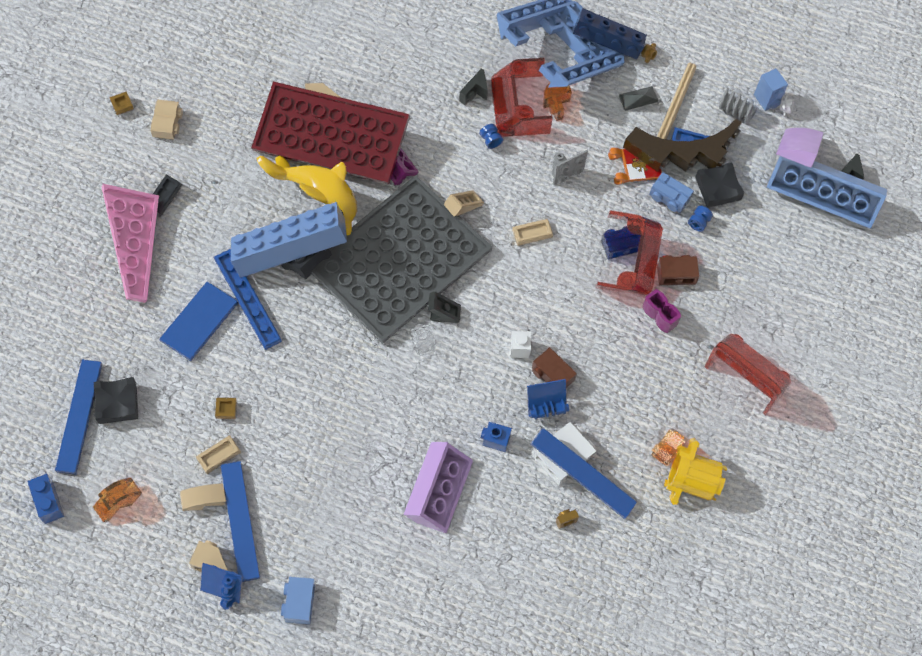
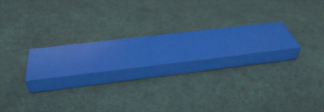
M231 249L214 256L217 266L264 350L281 343V337L247 277L240 278L232 265Z
M84 359L81 361L55 468L57 473L77 474L95 398L93 382L99 381L102 369V362Z
M542 428L530 445L622 518H627L637 502L546 429Z
M241 461L222 464L221 471L237 572L239 575H242V582L260 579Z

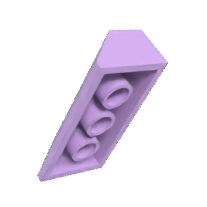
M431 442L403 515L417 524L447 533L473 460L448 442Z

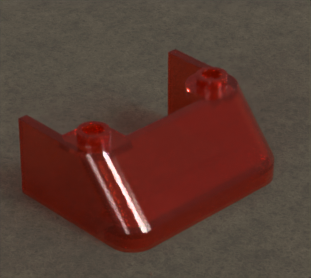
M544 58L516 59L492 75L491 91L495 125L498 129L497 133L501 134V136L550 134L553 120L552 115L534 117V111L530 106L518 105L515 78L542 77L543 74L539 69L545 62Z
M610 210L607 218L627 221L629 232L641 235L635 271L622 272L617 278L616 285L597 282L595 288L641 296L648 295L654 285L663 228L659 222L646 217Z
M729 334L713 348L704 366L708 369L717 358H720L768 396L771 400L763 411L764 415L771 410L791 384L790 375L787 372L777 368L745 343L738 334Z

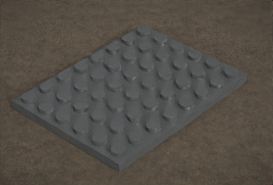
M416 175L352 227L351 234L346 235V243L329 248L332 255L318 263L311 273L382 344L429 305L430 293L435 291L439 294L443 293L492 251V246L460 216H453L444 206L445 202Z

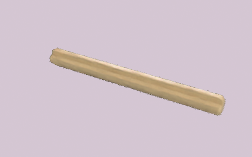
M691 62L687 64L657 137L667 139L695 73L696 64Z

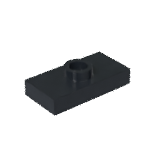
M167 174L153 193L154 195H159L157 212L163 215L183 186V184Z

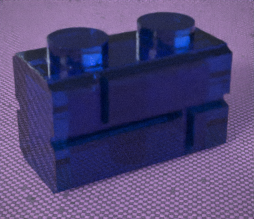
M626 225L616 231L615 229H609L605 231L601 239L608 260L642 252L645 247V241L638 225Z

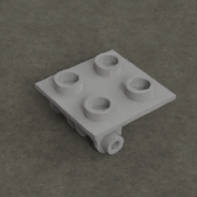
M588 150L569 159H566L562 153H556L551 171L554 177L553 185L559 182L563 183L570 176L583 172Z

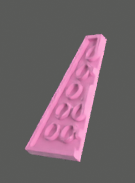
M102 184V192L126 299L145 303L148 296L159 195Z

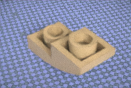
M223 484L203 485L180 491L182 511L203 510L204 506L224 505L226 502Z

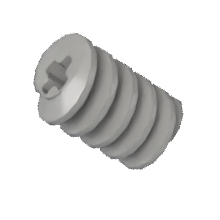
M727 88L719 102V109L722 110L726 107V113L732 110V116H736L739 113L738 119L741 120L745 116V123H748L755 115L759 104L754 107V101L748 104L747 97L742 101V94L735 97V91L728 94L729 88Z

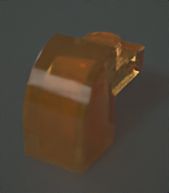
M548 84L544 90L543 108L549 107L550 114L554 115L556 121L563 120L564 107L562 103L570 102L571 88L570 86L548 88Z
M671 428L663 439L654 446L651 455L667 467L674 460L678 452L676 450L677 446L684 447L688 439Z
M132 478L121 479L110 484L98 494L100 499L94 504L93 508L103 522H108L120 508L132 506L142 492Z

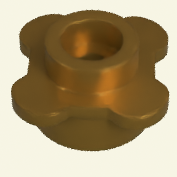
M655 43L645 45L641 52V56L645 58L646 63H649L650 59L653 60L657 55Z

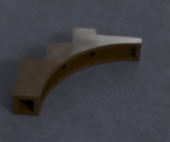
M735 119L728 127L717 134L693 141L662 139L635 127L625 139L623 148L657 172L662 167L665 168L669 162H672L685 172L690 167L693 168L697 162H700L708 169L722 166L726 162L725 156L731 144L730 140L738 137L741 132L739 128L742 122Z

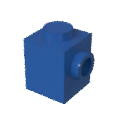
M489 422L488 427H483L480 438L483 439V446L506 452L512 428Z

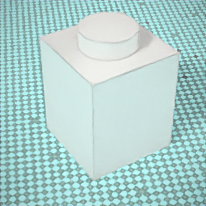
M512 331L510 358H529L531 352V332Z

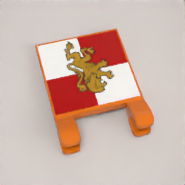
M614 147L608 153L610 160L621 157L623 160L625 173H616L614 178L616 185L634 181L657 180L662 173L661 169L658 172L626 149Z

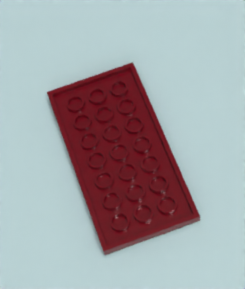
M273 81L251 149L332 169L340 162H343L346 166V174L389 184L410 115Z

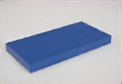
M206 282L159 340L178 354L192 361L238 302L217 287Z

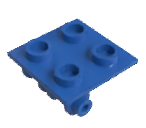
M566 379L527 386L528 416L536 420L537 418L545 417V415L549 417V413L555 416V412L556 415L570 411L566 398Z
M203 563L200 591L221 597L220 606L225 610L231 608L234 602L240 603L242 575Z

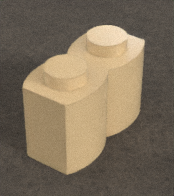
M157 99L150 130L152 137L174 140L175 135L179 134L180 126L178 121L182 119L183 108H180L179 102Z

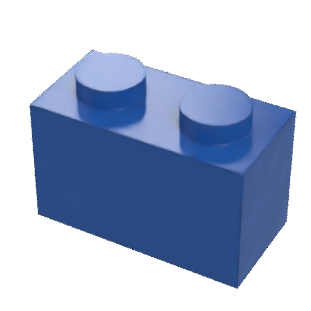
M48 474L27 481L38 517L44 524L65 517L53 480Z

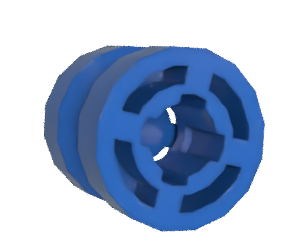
M488 124L479 132L481 137L485 139L488 149L496 148L503 142L501 134L497 133L498 129L495 124Z
M698 206L694 211V215L688 220V224L692 229L702 232L706 228L707 222L712 219L713 213L704 206Z

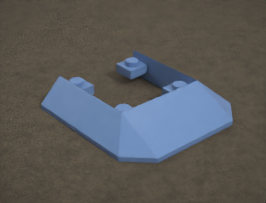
M537 0L497 13L501 40L508 39L516 47L528 42L530 37L525 32L543 27L550 35L556 33L576 53L574 59L578 64L563 70L554 61L541 65L539 71L551 82L548 88L567 87L624 64V54L573 34L576 21L583 8L578 2L572 0Z

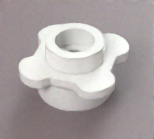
M786 95L785 100H782L780 110L784 112V117H786L787 113L792 114L794 100L788 99V95Z

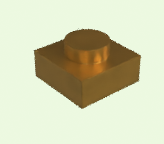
M127 91L109 97L116 115L134 109Z
M216 398L215 418L236 419L237 399Z
M567 509L560 512L556 519V525L558 529L576 523L579 518L576 509L573 511Z

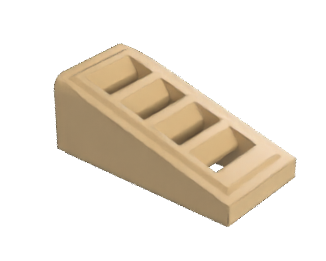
M474 190L450 194L444 206L453 216H459L482 206L484 202Z

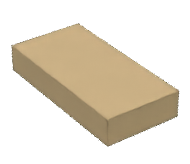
M548 219L512 227L517 246L553 237Z
M229 435L196 456V459L206 474H209L240 454L241 451Z

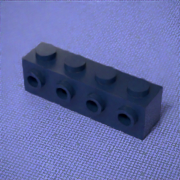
M582 8L573 31L575 35L636 60L644 48L647 34Z

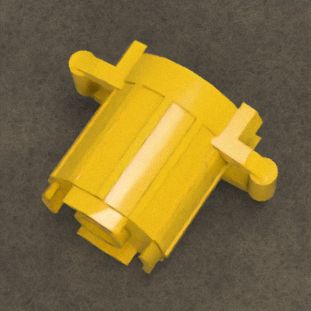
M696 438L689 440L687 448L680 445L677 446L676 450L678 452L673 460L668 480L665 479L664 487H666V490L671 491L669 499L673 505L679 503L682 492L706 500L716 501L714 495L720 496L726 479L722 477V470L727 471V466L722 465L721 462L697 455L696 451L699 447V442Z

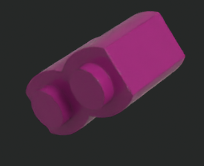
M655 289L645 297L642 306L643 310L650 318L655 319L656 325L660 330L669 333L677 327L681 314L674 305L668 303L666 296L661 291Z

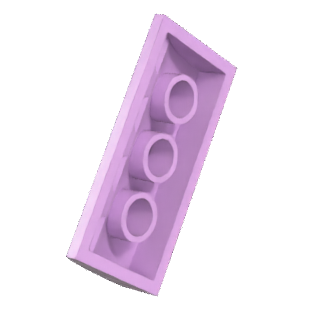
M808 128L786 129L776 154L811 168L817 156L824 132Z

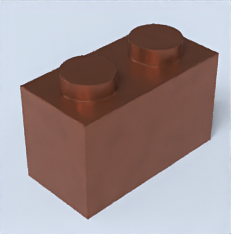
M665 255L660 257L657 264L659 285H696L699 279L697 256L683 255L681 257Z
M550 347L537 357L532 364L534 375L539 379L542 378L545 382L566 379L567 388L576 379L577 373Z

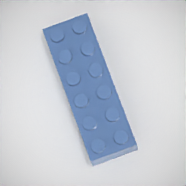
M779 156L767 184L769 189L870 229L887 196V189L814 161L810 168L782 156Z
M337 202L314 210H308L297 216H291L279 222H273L270 225L256 228L244 234H238L231 238V263L239 277L242 278L346 243L345 218Z

